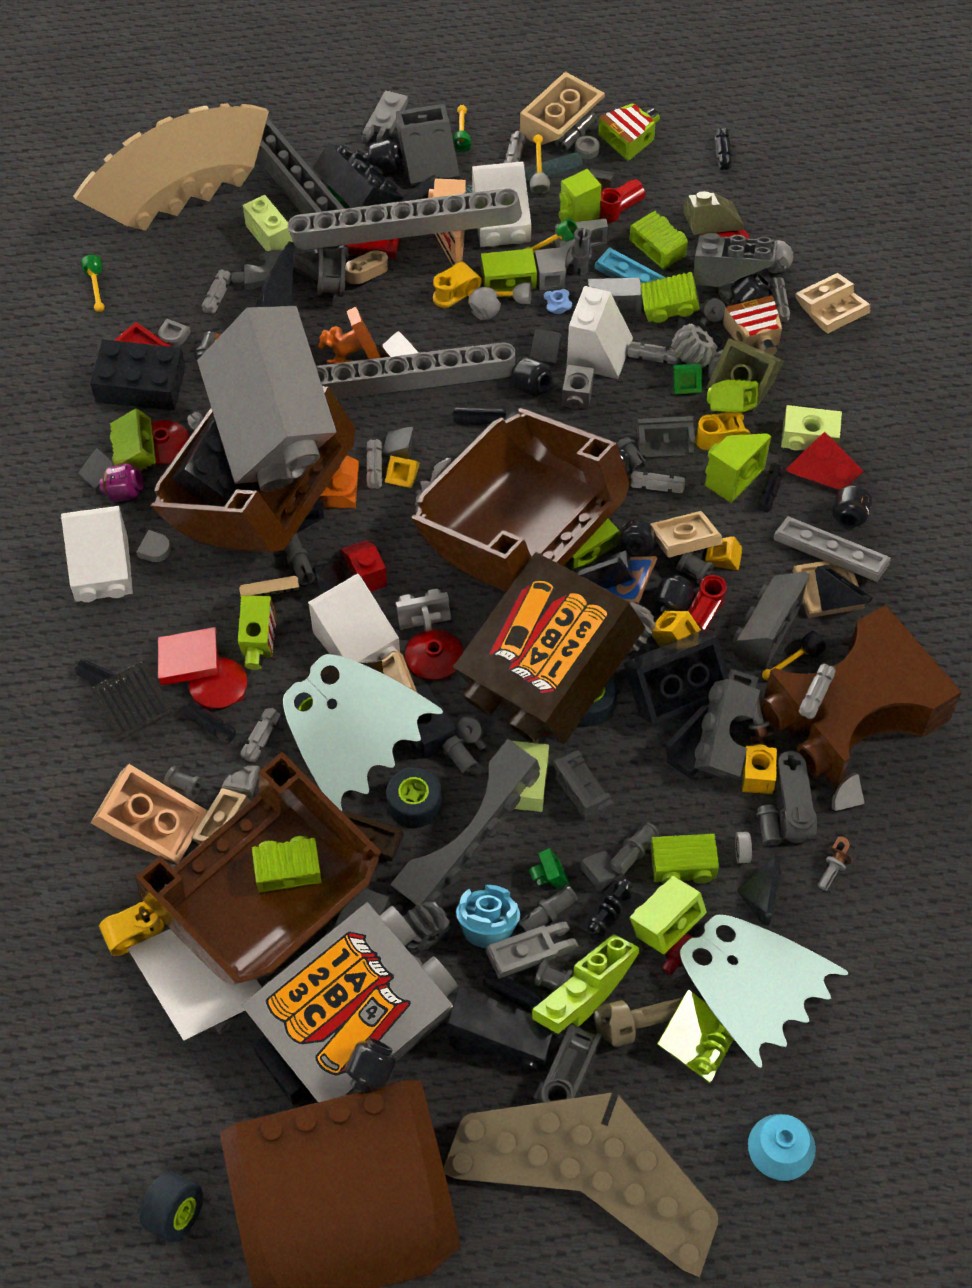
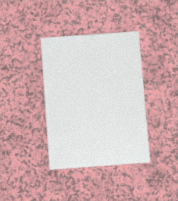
M171 929L127 948L183 1041L245 1011L241 1005L262 988L256 979L232 985L224 982Z

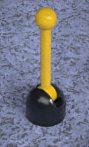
M810 631L802 638L801 649L772 669L777 668L781 670L803 654L807 656L820 654L826 650L824 640L816 631ZM765 669L762 672L764 680L768 681L770 670L772 669Z

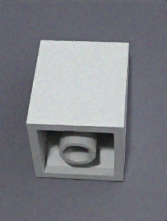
M523 162L472 166L473 192L511 188L518 193L522 216L516 223L477 228L480 247L531 242V219Z
M584 286L569 324L567 365L594 368V374L618 379L633 337L611 292Z
M119 506L62 513L61 519L69 581L75 602H91L99 598H120L127 594H133L128 536Z
M359 574L352 576L308 602L313 633L329 654L346 657L356 662L382 660L395 650L400 652L399 637Z

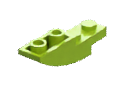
M615 934L610 936L574 965L573 977L533 1008L532 1019L557 1034L571 1023L579 1027L616 988L637 957L639 947Z

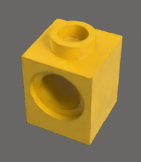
M664 611L655 622V627L651 630L653 633L652 637L659 647L701 631L689 611Z
M761 744L746 746L747 750L743 763L742 792L773 794L776 783L777 748H768ZM754 765L763 766L765 770H758Z

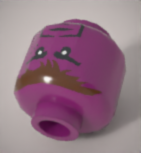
M121 464L106 468L99 485L103 495H107L113 502H121L137 498L140 490L143 489L144 481L138 468L135 469L131 464Z

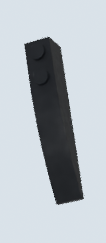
M289 241L278 256L260 290L255 307L292 306L293 242Z

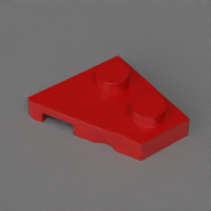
M826 432L822 433L786 468L789 473L838 490L845 486H850L864 472Z

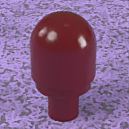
M685 934L664 954L667 958L661 968L664 973L672 976L678 966L684 967L680 950L689 939L693 938L692 936Z

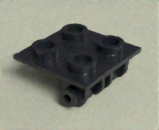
M624 878L622 881L613 880L579 929L601 943L615 934L639 947L640 953L646 943L636 937L630 916L647 900L631 890L633 884L629 880Z

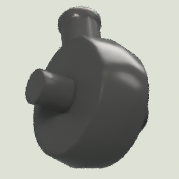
M718 298L707 299L701 307L702 318L700 322L707 325L708 322L717 323L722 320L725 313V304Z
M473 715L462 717L456 727L458 737L466 743H475L479 751L488 746L482 738L485 730L482 720Z

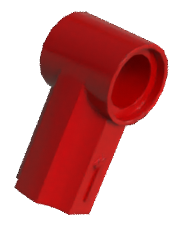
M635 179L616 189L606 188L602 190L599 219H606L607 223H613L619 219L620 212L643 200L646 192L643 189L642 183Z
M709 575L702 580L700 590L688 609L699 628L707 631L718 609L725 602L726 582L717 575ZM713 591V592H716V593H718V594H717V595H710V594H708L707 592Z

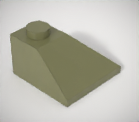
M706 191L699 192L696 195H688L683 206V213L693 235L744 230V224L732 201L716 193Z
M728 339L706 388L709 389L714 383L728 379H735L736 381L751 380V382L756 380L758 383V407L773 386L784 360L755 347Z

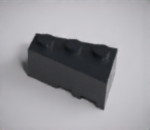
M459 986L448 1022L449 1045L453 1046L454 1050L466 1055H471L473 1052L486 1055L485 1057L495 1063H504L505 1060L517 1063L519 1068L529 1072H535L537 1069L545 1070L554 1031L533 1020L530 1013L516 1009L515 1013L496 1007L498 1001L488 997L485 1003L467 996L469 990Z

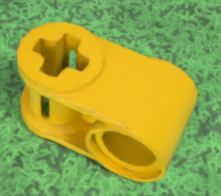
M460 261L434 277L433 285L436 291L433 294V302L438 307H450L468 296L471 289L479 288L482 284V278L466 263Z
M725 412L701 417L695 436L696 445L703 450H710L715 443L719 444L726 436L750 434V431L744 426L743 413Z
M143 901L120 913L108 916L99 924V928L111 955L120 956L129 952L127 948L162 933L165 923ZM150 918V921L145 923V919Z

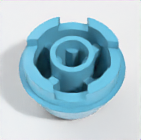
M485 885V890L472 893L468 889L463 893L456 909V916L465 938L475 946L487 948L490 944L510 937L519 921L520 911L518 904L510 898V892L507 889L496 885Z
M785 1114L766 1116L755 1124L748 1138V1151L753 1164L760 1172L778 1181L794 1180L805 1174L813 1164L816 1153L814 1138L807 1126L793 1116Z

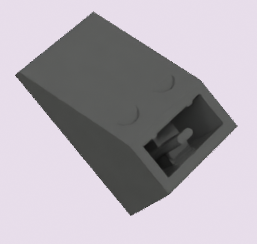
M445 104L396 111L397 136L410 185L417 186L432 175L436 177L439 175L441 179H460Z
M715 233L700 235L695 253V284L720 287L775 265L778 241L772 240L769 237L747 239L742 235H733L731 237H720Z

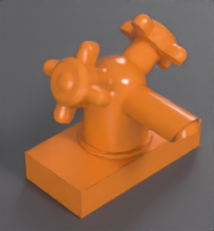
M356 307L346 311L353 330L343 334L342 329L335 326L329 331H322L318 348L322 350L325 346L332 347L333 352L336 354L333 360H327V364L351 362L353 360H346V356L361 349L365 351L369 359L381 358Z

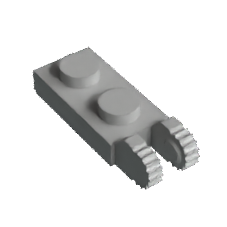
M385 90L363 130L362 141L369 142L374 132H378L376 142L387 140L396 127V111L405 110L408 104V96Z
M562 921L547 927L544 925L490 944L485 952L500 979L541 964L544 959L549 961L557 956L560 957L570 953L578 947V944L574 938L556 944L553 943L552 939L562 936L570 930L567 922Z

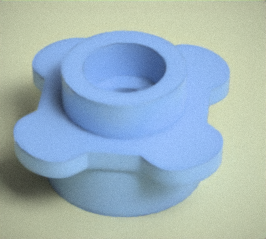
M561 289L545 292L544 299L547 300V310L554 314H561L571 309L572 302L568 299L569 291Z

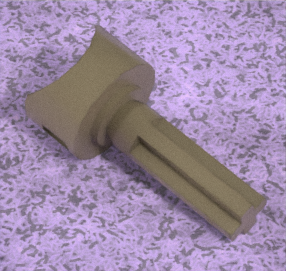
M683 997L631 1011L623 1000L606 1003L598 1007L594 1012L597 1033H602L603 1038L616 1048L632 1044L635 1041L636 1029L670 1021ZM605 1017H611V1019L606 1021Z

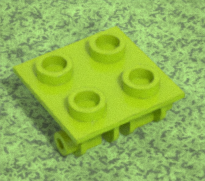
M687 990L657 1045L710 1083L734 1039L708 1004L690 990Z

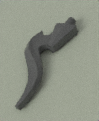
M271 250L259 254V260L264 261L265 264L262 266L244 264V272L231 273L232 283L244 282L245 290L263 286L282 250ZM293 252V271L317 281V266ZM345 280V286L357 285L351 284Z

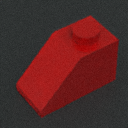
M364 540L340 549L351 576L359 574L370 592L387 586L386 567L375 545Z

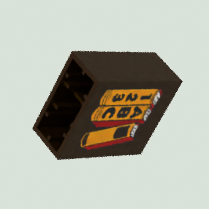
M535 551L453 666L469 684L461 696L488 716L493 714L498 705L511 712L513 715L507 724L532 743L537 744L543 734L546 733L560 743L565 744L646 627L630 602Z

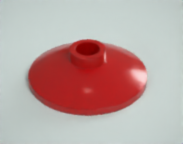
M160 420L152 422L156 460L154 465L171 464L190 438L189 433L184 426L174 421Z
M432 629V631L418 633L409 641L405 649V661L410 671L416 676L431 681L442 680L456 672L453 666L463 654V649L459 640L451 633ZM431 648H438V649H439V650L436 651V652H431V651H429V649H431Z

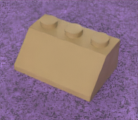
M564 72L520 113V133L525 134L526 139L533 143V137L536 134L542 135L543 142L541 145L558 140L605 97V93Z

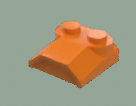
M348 455L345 457L340 468L335 472L326 489L318 498L323 503V508L356 509L358 460Z

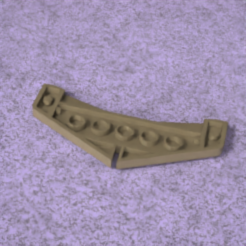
M613 1092L470 1113L461 1120L443 1168L446 1175L461 1180L582 1191L683 1271L700 1277L718 1225V1213L620 1095H618L608 1125L602 1122Z

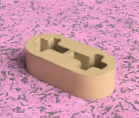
M371 251L345 264V280L351 284H361L385 273L388 270V255L382 251Z

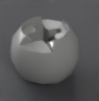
M776 240L778 244L775 265L766 268L771 273L784 272L793 262V251L784 241Z
M489 287L475 289L468 300V304L472 308V314L480 320H489L495 317L501 307V303L497 299V293Z

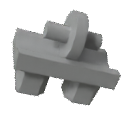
M438 588L428 590L424 597L414 598L410 594L402 595L399 597V602H396L400 630L423 625L427 632L432 631V623L451 620L447 592L441 593Z

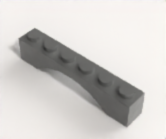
M507 739L489 761V778L486 793L479 811L469 826L455 840L442 849L410 860L390 884L394 891L414 907L417 904L422 905L427 901L431 903L436 902L438 905L443 897L441 893L448 884L453 885L462 874L461 868L468 859L473 860L479 854L482 848L481 843L488 835L492 836L501 825L500 819L507 811L511 812L515 809L521 799L520 794L526 787H532L538 780L540 766L537 759Z

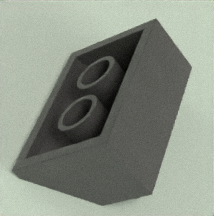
M798 572L776 575L771 580L769 586L766 584L762 586L757 598L759 600L758 605L750 607L745 618L746 626L744 629L739 627L733 638L732 643L736 644L734 656L760 668L767 669L803 604L810 576L809 573Z

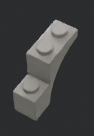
M606 219L575 222L578 228H584L583 236H585L586 229L590 230L591 247L607 243L608 224ZM555 224V234H556V228H557V226H558L559 224ZM559 238L555 240L556 248L535 250L539 290L565 288L566 270L574 259L571 252L575 239L566 242Z

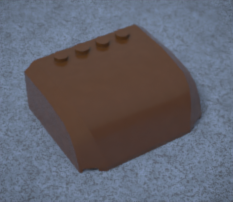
M323 387L337 433L318 448L320 458L308 466L293 470L291 472L293 482L284 488L264 492L260 490L258 482L242 483L225 507L208 506L174 482L172 478L210 416L213 415L212 408H210L157 482L154 490L157 498L156 502L151 503V507L175 529L201 543L230 549L264 552L283 550L294 534H296L300 525L353 447L355 426L331 389Z
M519 408V414L505 421L502 417L493 421L420 494L417 502L419 508L416 515H412V520L425 540L447 562L469 575L507 592L535 551L564 566L624 502L630 483L615 442Z
M283 752L278 754L258 772L259 794L175 867L172 868L162 856H159L136 876L141 899L215 975L230 985L272 974L369 886L381 851ZM297 836H307L309 839L315 838L322 883L258 893L252 847H259V844L265 841H276L277 843L290 842L292 838Z
M404 1080L385 1085L382 1089L372 1088L368 1093L361 1091L236 1123L220 1132L238 1228L252 1288H383L431 1275L448 1257L460 1249L451 1197L421 1081Z

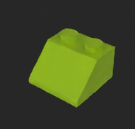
M767 433L726 436L719 444L715 443L708 452L709 462L705 470V474H707L705 486L732 503L765 469L771 436Z

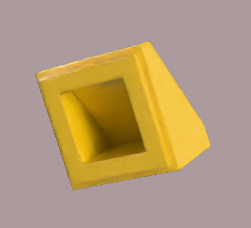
M390 456L385 483L412 488L420 463L415 460Z
M734 536L722 538V544L707 548L705 562H712L714 567L739 570L742 546Z

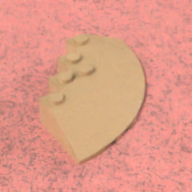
M227 103L220 104V107L209 109L208 106H201L189 109L188 114L174 119L169 116L158 121L155 128L144 134L136 133L122 143L125 147L114 155L110 153L105 157L106 163L96 173L92 171L87 176L73 197L126 226L145 231L158 211L178 216L190 197L210 201L222 182L241 187L254 168L269 111L266 108L248 104H241L240 107H230Z

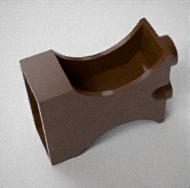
M884 605L857 621L849 646L848 656L834 666L836 670L835 676L829 684V688L814 718L808 719L806 716L800 715L799 710L817 673L797 674L777 668L770 670L764 699L761 700L760 706L766 721L770 722V726L774 730L780 732L786 728L792 736L804 730L810 731L808 740L797 746V753L804 757L807 772L810 775L818 777L824 774L833 787L837 789L846 772L850 759L849 751L858 742L871 735L883 732H903L922 738L950 721L961 691L891 610Z

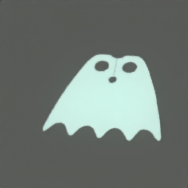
M334 654L321 656L311 666L307 679L294 683L283 697L285 716L303 759L321 791L341 811V798L344 792L353 790L364 794L369 793L367 774L371 767L382 765L393 768L395 766L392 749L397 741L411 740L417 742L421 740L417 726L419 716L424 713H443L440 707L389 676L349 658ZM329 665L335 666L340 674L338 681L331 685L325 684L321 679V671ZM303 692L310 694L313 699L312 707L304 712L297 710L294 705L295 697ZM335 699L337 701L336 708L329 709L327 701Z
M715 915L704 926V934L699 938L689 939L680 950L681 959L687 973L710 1009L742 1050L760 1068L762 1067V1060L759 1055L761 1044L767 1042L782 1047L787 1046L782 1030L785 1021L809 1022L808 1015L804 1009V1001L807 998H831L825 986L824 977L828 974L848 975L845 969L783 936L742 919L727 915ZM721 925H727L735 931L736 938L732 942H723L717 937L716 929ZM697 948L708 950L712 955V962L705 966L699 965L692 957L693 951ZM728 956H735L738 959V963L736 965L729 964L727 961Z

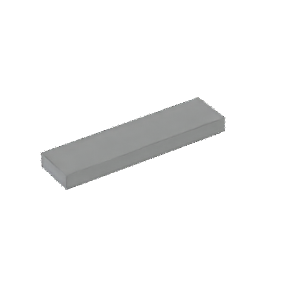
M787 516L774 534L775 541L878 582L890 565L891 557Z

